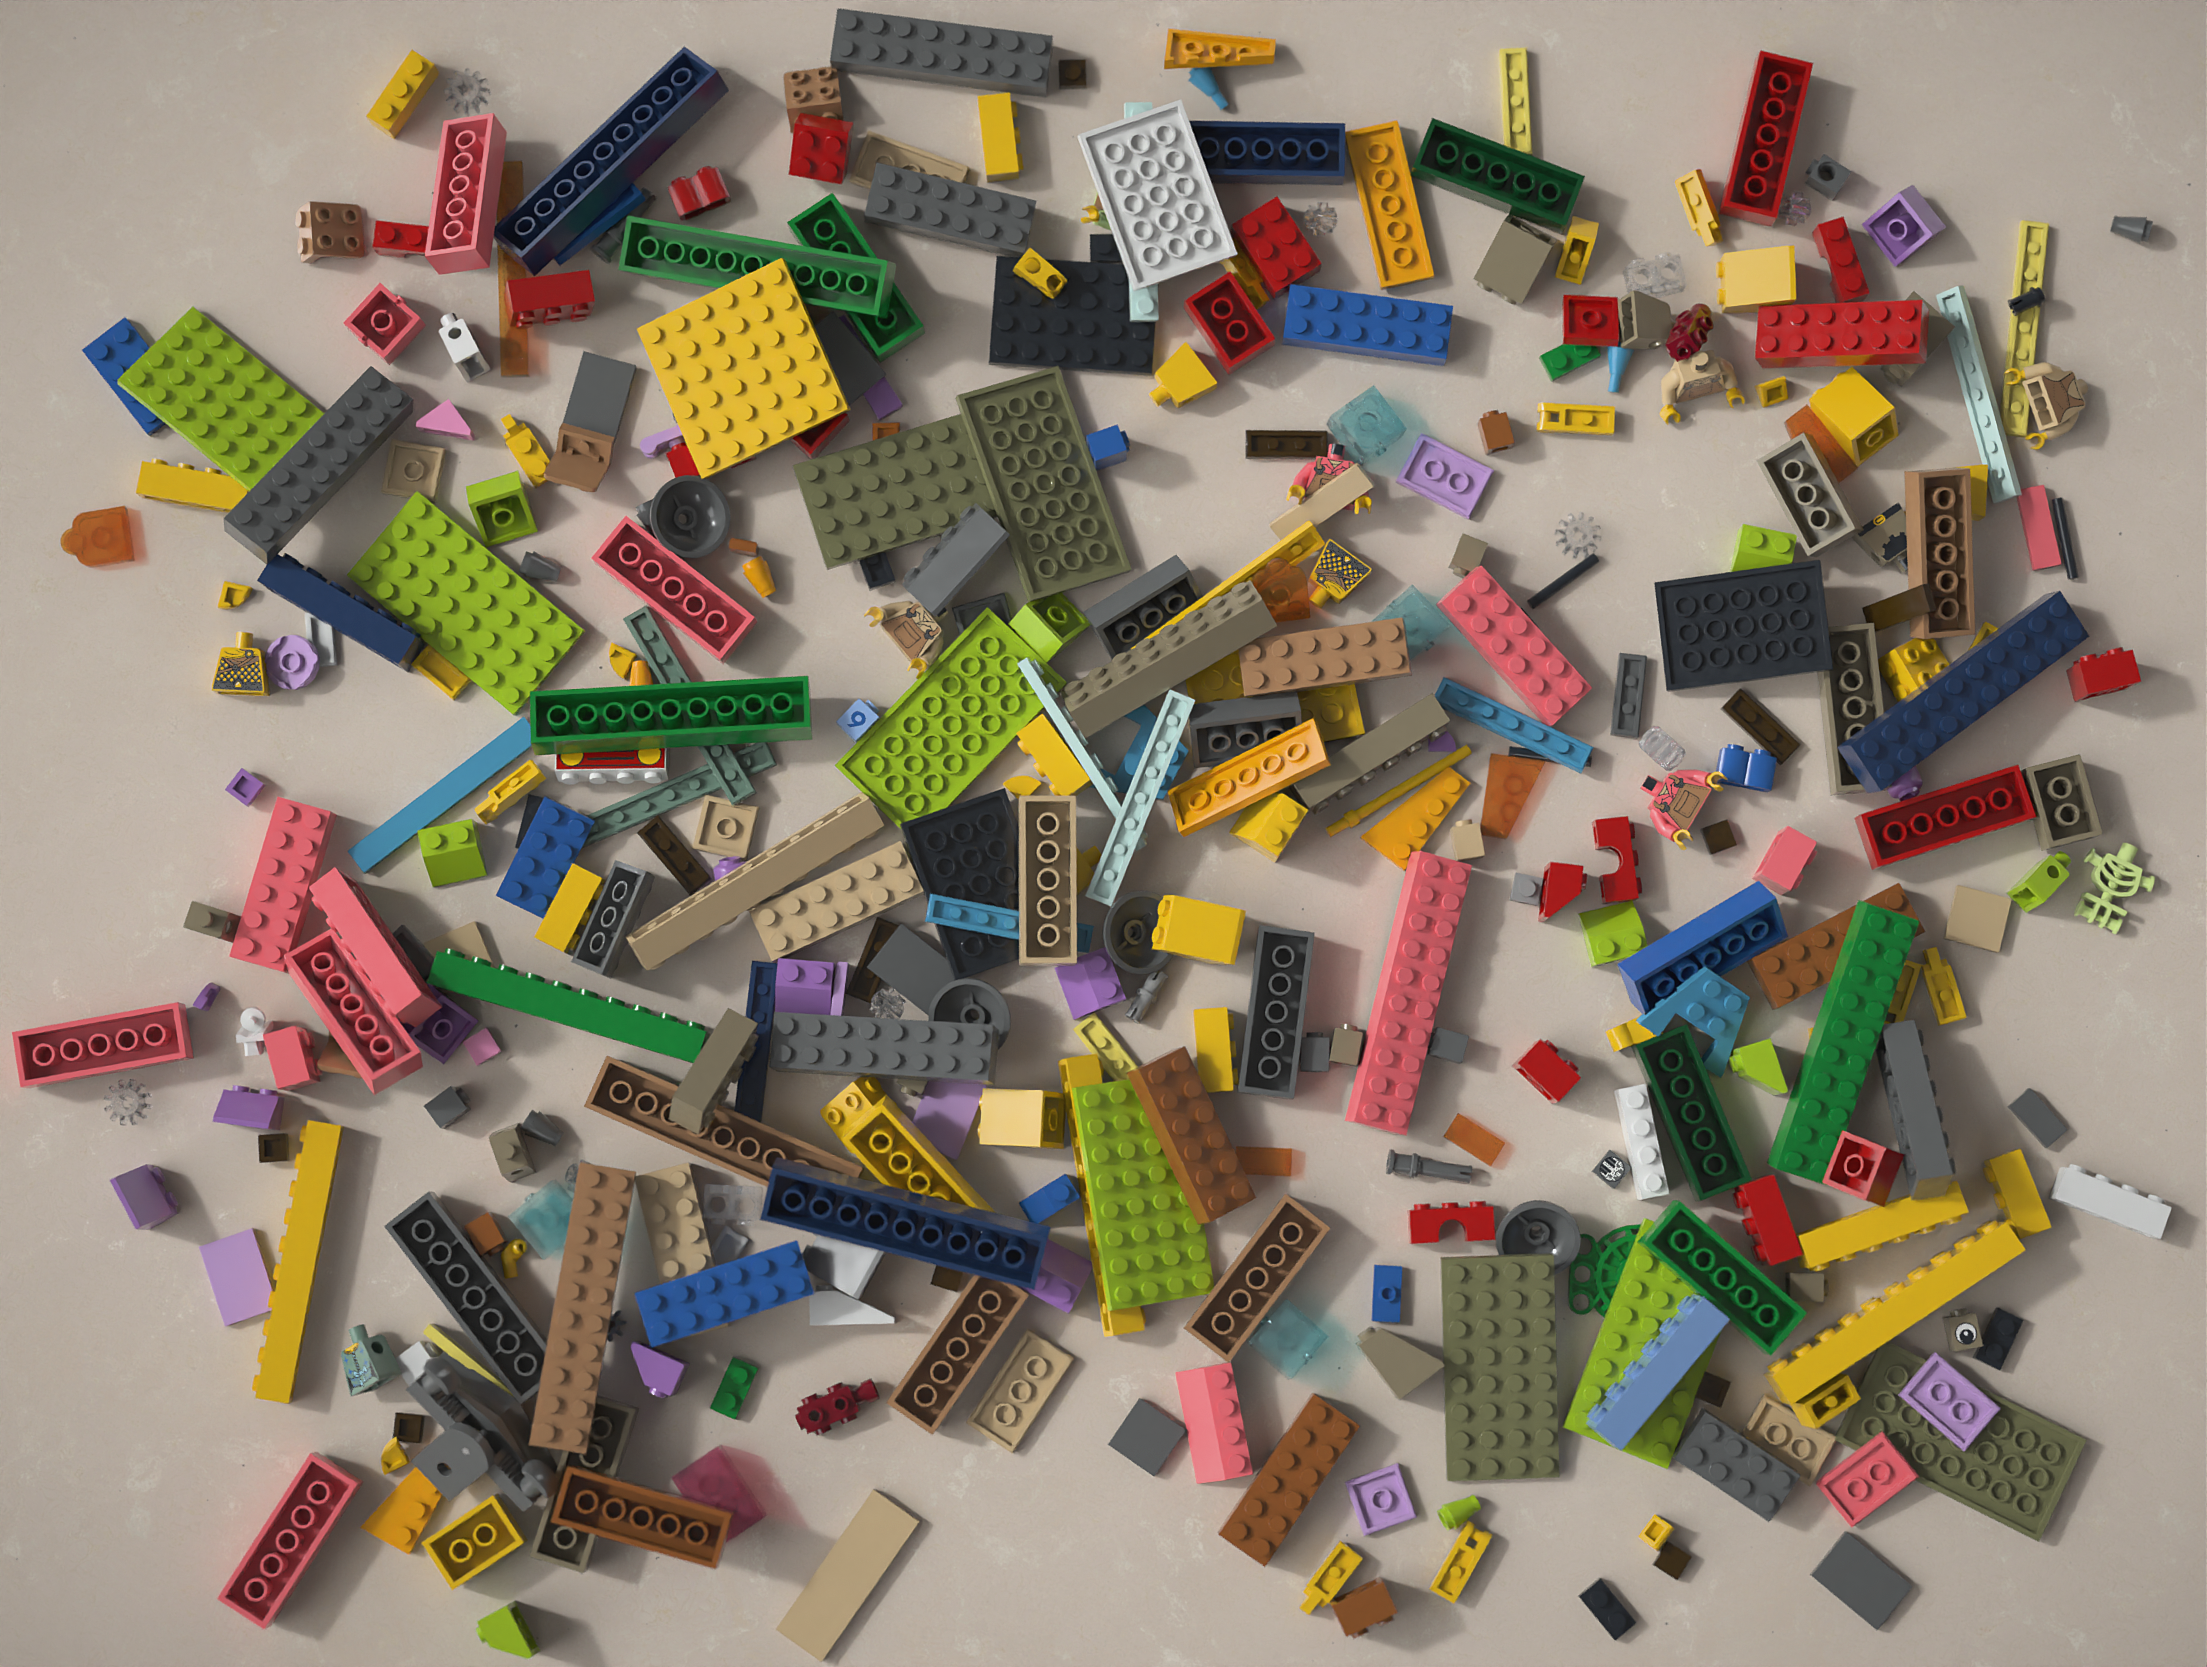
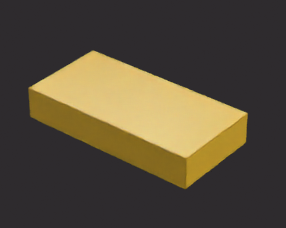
M429 644L411 664L453 700L472 681Z

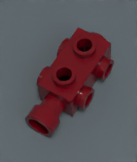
M1702 303L1695 304L1691 310H1686L1676 317V323L1669 332L1670 335L1665 346L1670 357L1677 362L1686 360L1690 355L1700 351L1702 345L1708 341V331L1712 330L1714 325L1711 319V309L1707 305Z
M872 1378L861 1382V1386L852 1389L850 1384L844 1386L840 1382L828 1387L827 1391L829 1394L820 1398L815 1393L801 1399L803 1405L797 1408L798 1414L795 1417L801 1430L806 1429L807 1434L815 1431L816 1436L831 1430L830 1424L840 1420L843 1425L856 1419V1413L861 1410L860 1404L867 1401L869 1403L880 1399V1396ZM838 1399L845 1401L846 1406L844 1409L836 1407ZM813 1410L820 1413V1418L817 1421L812 1420L810 1417V1413Z

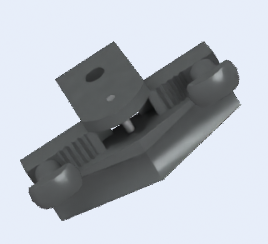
M445 1351L439 1357H432L427 1360L423 1368L424 1372L406 1390L445 1431L411 1460L423 1475L449 1502L484 1473L523 1512L531 1507L542 1494L546 1498L553 1496L559 1487V1481L556 1477L558 1466L546 1447L529 1445L533 1424L516 1398L475 1370L466 1368Z

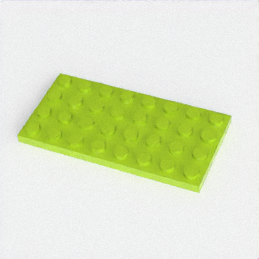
M194 307L186 312L117 379L119 386L248 491L324 415L321 410Z
M418 491L415 492L347 574L350 579L399 620L415 629L424 641L515 716L530 699V691H536L586 632Z
M987 607L934 664L924 672L922 677L835 764V767L901 829L900 824L949 807L1018 736L1016 733L1028 725L1045 708L1017 663L1027 657L1031 661L1036 659L1044 671V674L1041 675L1046 685L1051 683L1057 693L1067 685V682Z
M1130 1079L1072 1088L1108 1311L1209 1294L1214 1288V1280L1204 1223L1197 1224Z
M1644 1218L1562 1425L1566 1429L1611 1447L1613 1446L1586 1424L1589 1420L1587 1417L1588 1413L1596 1404L1601 1405L1607 1398L1605 1393L1613 1383L1617 1382L1619 1384L1625 1377V1374H1623L1625 1368L1633 1360L1637 1362L1643 1355L1641 1350L1650 1339L1655 1340L1661 1333L1659 1328L1663 1322L1669 1317L1673 1319L1680 1311L1677 1309L1679 1303L1687 1295L1691 1297L1695 1294L1638 1243V1240L1654 1223V1221ZM1721 1331L1621 1451L1668 1469Z

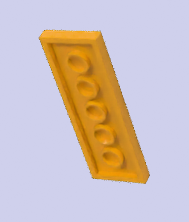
M1398 120L1346 131V146L1380 290L1434 279L1433 267Z
M1314 718L1168 790L1179 833L1186 837L1331 765L1318 723Z

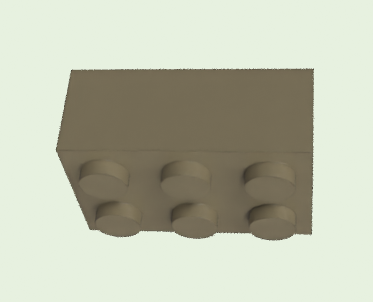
M2080 754L2021 770L2036 815L2033 818V823L2041 851L2088 840L2103 834Z

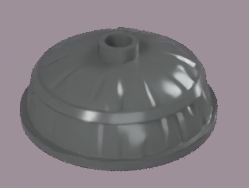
M693 475L680 476L666 482L654 496L650 508V523L655 537L663 547L680 557L698 558L716 550L726 538L730 526V509L721 490L709 480ZM680 514H683V515L686 516V523H685V524L680 523V521H679V515H680Z
M1134 891L1125 894L1112 905L1103 923V942L1109 956L1120 968L1130 973H1153L1164 967L1173 957V954L1152 949V933L1155 927H1157L1159 919L1158 906L1163 899L1162 896L1154 892ZM1129 927H1131L1133 930V933L1130 937L1128 936Z
M963 978L948 983L935 995L929 1009L928 1021L994 1025L999 1029L998 1050L1003 1046L1010 1032L1011 1015L1005 998L991 984L979 979ZM971 1010H977L980 1017L978 1019L973 1018Z
M1543 1200L1528 1201L1513 1208L1501 1221L1496 1234V1247L1499 1255L1553 1253L1554 1275L1564 1271L1574 1261L1581 1241L1579 1228L1573 1216L1561 1206ZM1534 1226H1540V1227H1541V1228H1540L1539 1230H1537V1231H1533V1230L1531 1229V1228L1534 1227Z

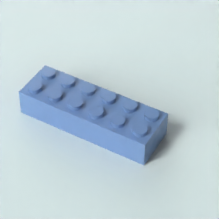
M1695 1294L1691 1297L1687 1295L1677 1306V1309L1680 1311L1674 1318H1667L1660 1326L1659 1330L1661 1333L1655 1340L1650 1339L1641 1350L1643 1355L1637 1362L1633 1360L1623 1371L1625 1377L1620 1383L1615 1382L1609 1387L1605 1393L1607 1396L1605 1401L1601 1405L1596 1404L1588 1413L1587 1417L1589 1420L1586 1424L1613 1447L1620 1451L1624 1448L1730 1320L1704 1297Z

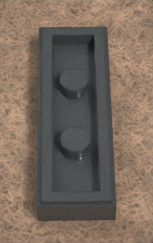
M1619 653L1610 735L1630 738L1639 737L1647 656Z

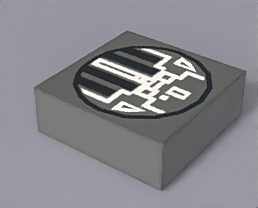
M1608 1150L1592 1172L1612 1189H1615L1632 1167L1614 1152Z

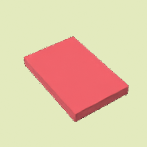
M1882 1431L1817 1480L1816 1485L1848 1524L1853 1527L1919 1476Z

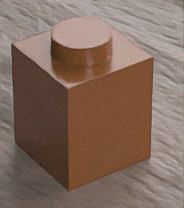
M1498 410L1484 413L1483 418L1479 419L1477 425L1485 454L1489 455L1512 449L1515 442L1507 412L1499 413Z
M487 1212L464 1225L480 1255L488 1253L489 1257H492L504 1250L503 1244L508 1242V1239L493 1212Z

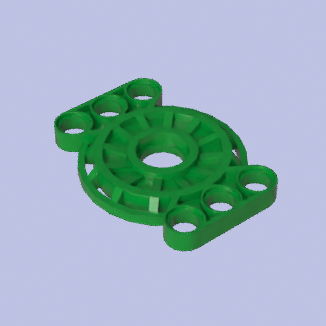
M1641 1224L1625 1225L1614 1229L1603 1236L1598 1242L1589 1234H1580V1239L1587 1238L1590 1241L1591 1250L1587 1254H1580L1578 1252L1574 1261L1569 1265L1568 1306L1572 1312L1584 1315L1589 1313L1594 1307L1605 1318L1606 1313L1604 1312L1609 1309L1637 1234L1632 1235L1631 1229H1640ZM1625 1232L1624 1237L1618 1238L1612 1243L1608 1240L1616 1233ZM1602 1244L1606 1246L1603 1252L1599 1248ZM1579 1266H1585L1590 1271V1277L1585 1282H1579L1575 1278L1574 1273ZM1578 1294H1584L1588 1298L1589 1303L1584 1310H1577L1573 1305V1300ZM1599 1299L1603 1302L1601 1307L1597 1304Z

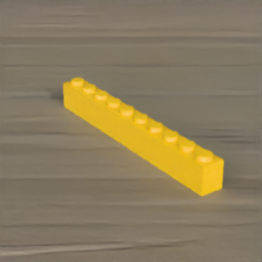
M1098 1053L1065 1058L1058 1061L1104 1337L1145 1330L1146 1315L1141 1306L1108 1311L1072 1088L1101 1084V1076L1104 1072L1103 1064L1098 1059Z
M308 1120L307 1125H302L300 1141L303 1142L302 1153H297L294 1169H298L296 1181L292 1180L289 1190V1197H293L292 1206L286 1209L284 1224L288 1225L286 1236L282 1235L280 1238L278 1251L282 1252L280 1264L276 1263L273 1280H277L276 1290L270 1292L268 1308H272L270 1319H265L263 1335L267 1337L265 1347H260L257 1363L261 1364L260 1374H255L252 1384V1391L256 1392V1399L286 1404L293 1401L344 1126Z

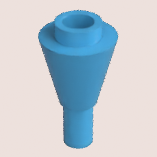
M1211 67L1193 68L1189 72L1192 77L1188 81L1208 97H1211L1220 110L1229 105V102L1219 91L1220 88Z
M1618 342V347L1607 346L1609 373L1611 374L1609 392L1619 393L1621 376H1623L1634 352L1633 349L1621 348V342Z

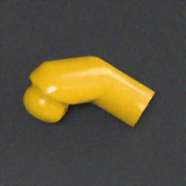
M516 1238L511 1240L501 1252L505 1279L518 1277L516 1262L527 1250V1244L522 1239Z

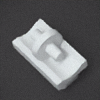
M250 1007L242 1013L240 1020L242 1027L236 1034V1042H244L245 1056L263 1054V1048L266 1047L263 1035L270 1033L274 1028L273 1020L266 1021L265 1014L261 1009Z

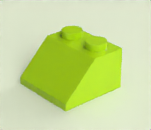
M519 471L466 486L468 504L485 548L538 532Z
M1743 524L1738 529L1730 572L1792 564L1797 535Z
M1063 593L1036 601H1029L1009 623L1016 633L1046 663L1064 651L1090 626L1087 618Z
M473 819L417 830L422 857L433 887L488 876L478 825Z
M1633 901L1578 913L1591 967L1625 960L1648 946L1644 928Z
M1771 1038L1731 1051V1056L1728 1059L1732 1072H1737L1739 1078L1773 1096L1788 1092Z
M516 1601L476 1621L479 1626L476 1628L480 1640L482 1643L487 1642L490 1648L525 1659H529L541 1651Z

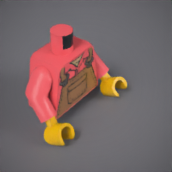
M1329 444L1328 457L1317 456L1315 462L1307 463L1295 476L1286 500L1289 501L1290 497L1294 496L1299 499L1298 505H1301L1305 498L1353 466L1355 462L1344 460L1346 447L1341 444ZM1365 492L1342 509L1353 511L1355 507V514H1358L1359 508L1363 507L1370 514L1372 501L1369 498V492Z
M1696 769L1676 770L1674 773L1667 774L1663 782L1648 775L1640 789L1653 796L1647 808L1650 810V818L1657 832L1676 842L1681 850H1686L1687 848L1682 843V840L1690 839L1693 841L1691 834L1687 830L1712 790L1708 786L1711 785L1715 790L1721 792L1724 788L1716 785L1719 779L1728 780V778L1721 772L1709 773Z

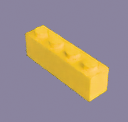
M151 459V462L142 461L136 494L144 499L229 513L249 491L231 476L221 475L222 471L217 469L205 468L204 472L194 470L195 466L178 463V467L169 466L167 461Z

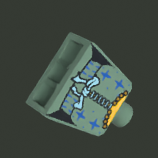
M365 1324L348 1330L353 1345L341 1352V1358L351 1396L372 1392L402 1374L385 1336L369 1337Z

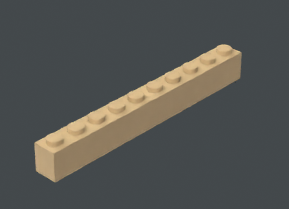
M861 792L626 935L625 938L640 964L647 971L657 969L664 965L666 959L672 955H679L687 951L690 944L710 937L716 928L733 923L739 914L746 910H754L765 898L780 894L784 891L785 886L791 882L803 880L808 876L809 871L829 864L835 855L852 850L855 847V843L863 838L873 837L884 824L870 798Z

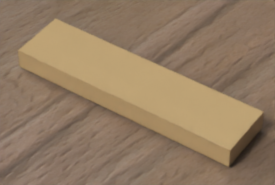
M1357 462L1305 498L1301 505H1295L1273 520L1269 527L1280 540L1307 521H1310L1316 527L1374 487V482Z

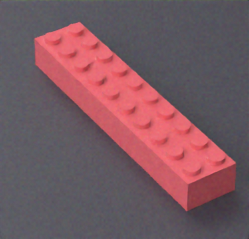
M1423 851L1410 853L1345 1121L1396 1135H1407L1472 865Z

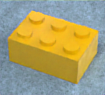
M497 1493L423 1541L422 1544L451 1590H454L527 1542L528 1539Z

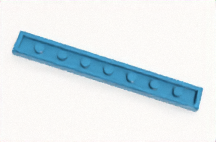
M525 717L521 718L349 849L348 853L361 870L366 874L418 834L417 830L425 829L532 747L530 723Z

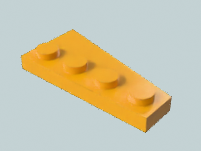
M1168 29L1164 69L1274 64L1276 39Z
M1447 767L1363 834L1360 839L1404 871L1407 868L1410 853L1420 851L1470 785V782L1450 767Z
M415 1467L360 1528L409 1555L443 1494Z

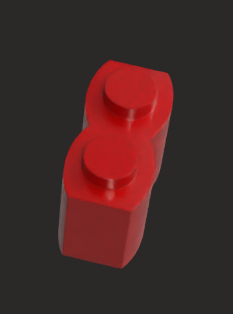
M706 166L697 170V175L686 178V176H681L671 181V185L667 189L681 222L731 202L718 167L711 168V166Z

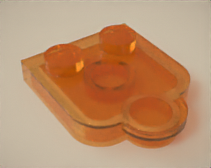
M126 506L80 513L74 518L72 528L66 530L61 536L60 543L62 549L70 555H76L78 561L86 567L94 568L135 561Z
M1274 558L1268 562L1264 570L1254 574L1251 582L1275 622L1310 618L1308 584L1303 569L1298 566H1291L1285 559Z

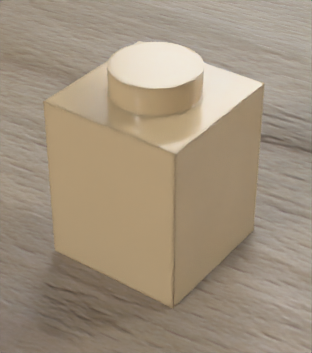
M1472 819L1455 822L1456 827L1450 829L1455 861L1462 862L1483 858L1485 851L1480 824H1472Z

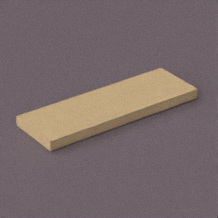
M873 1489L775 1630L822 1662L920 1521Z

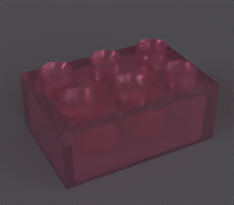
M722 1445L717 1446L671 1477L683 1497L735 1512L726 1543L767 1516Z

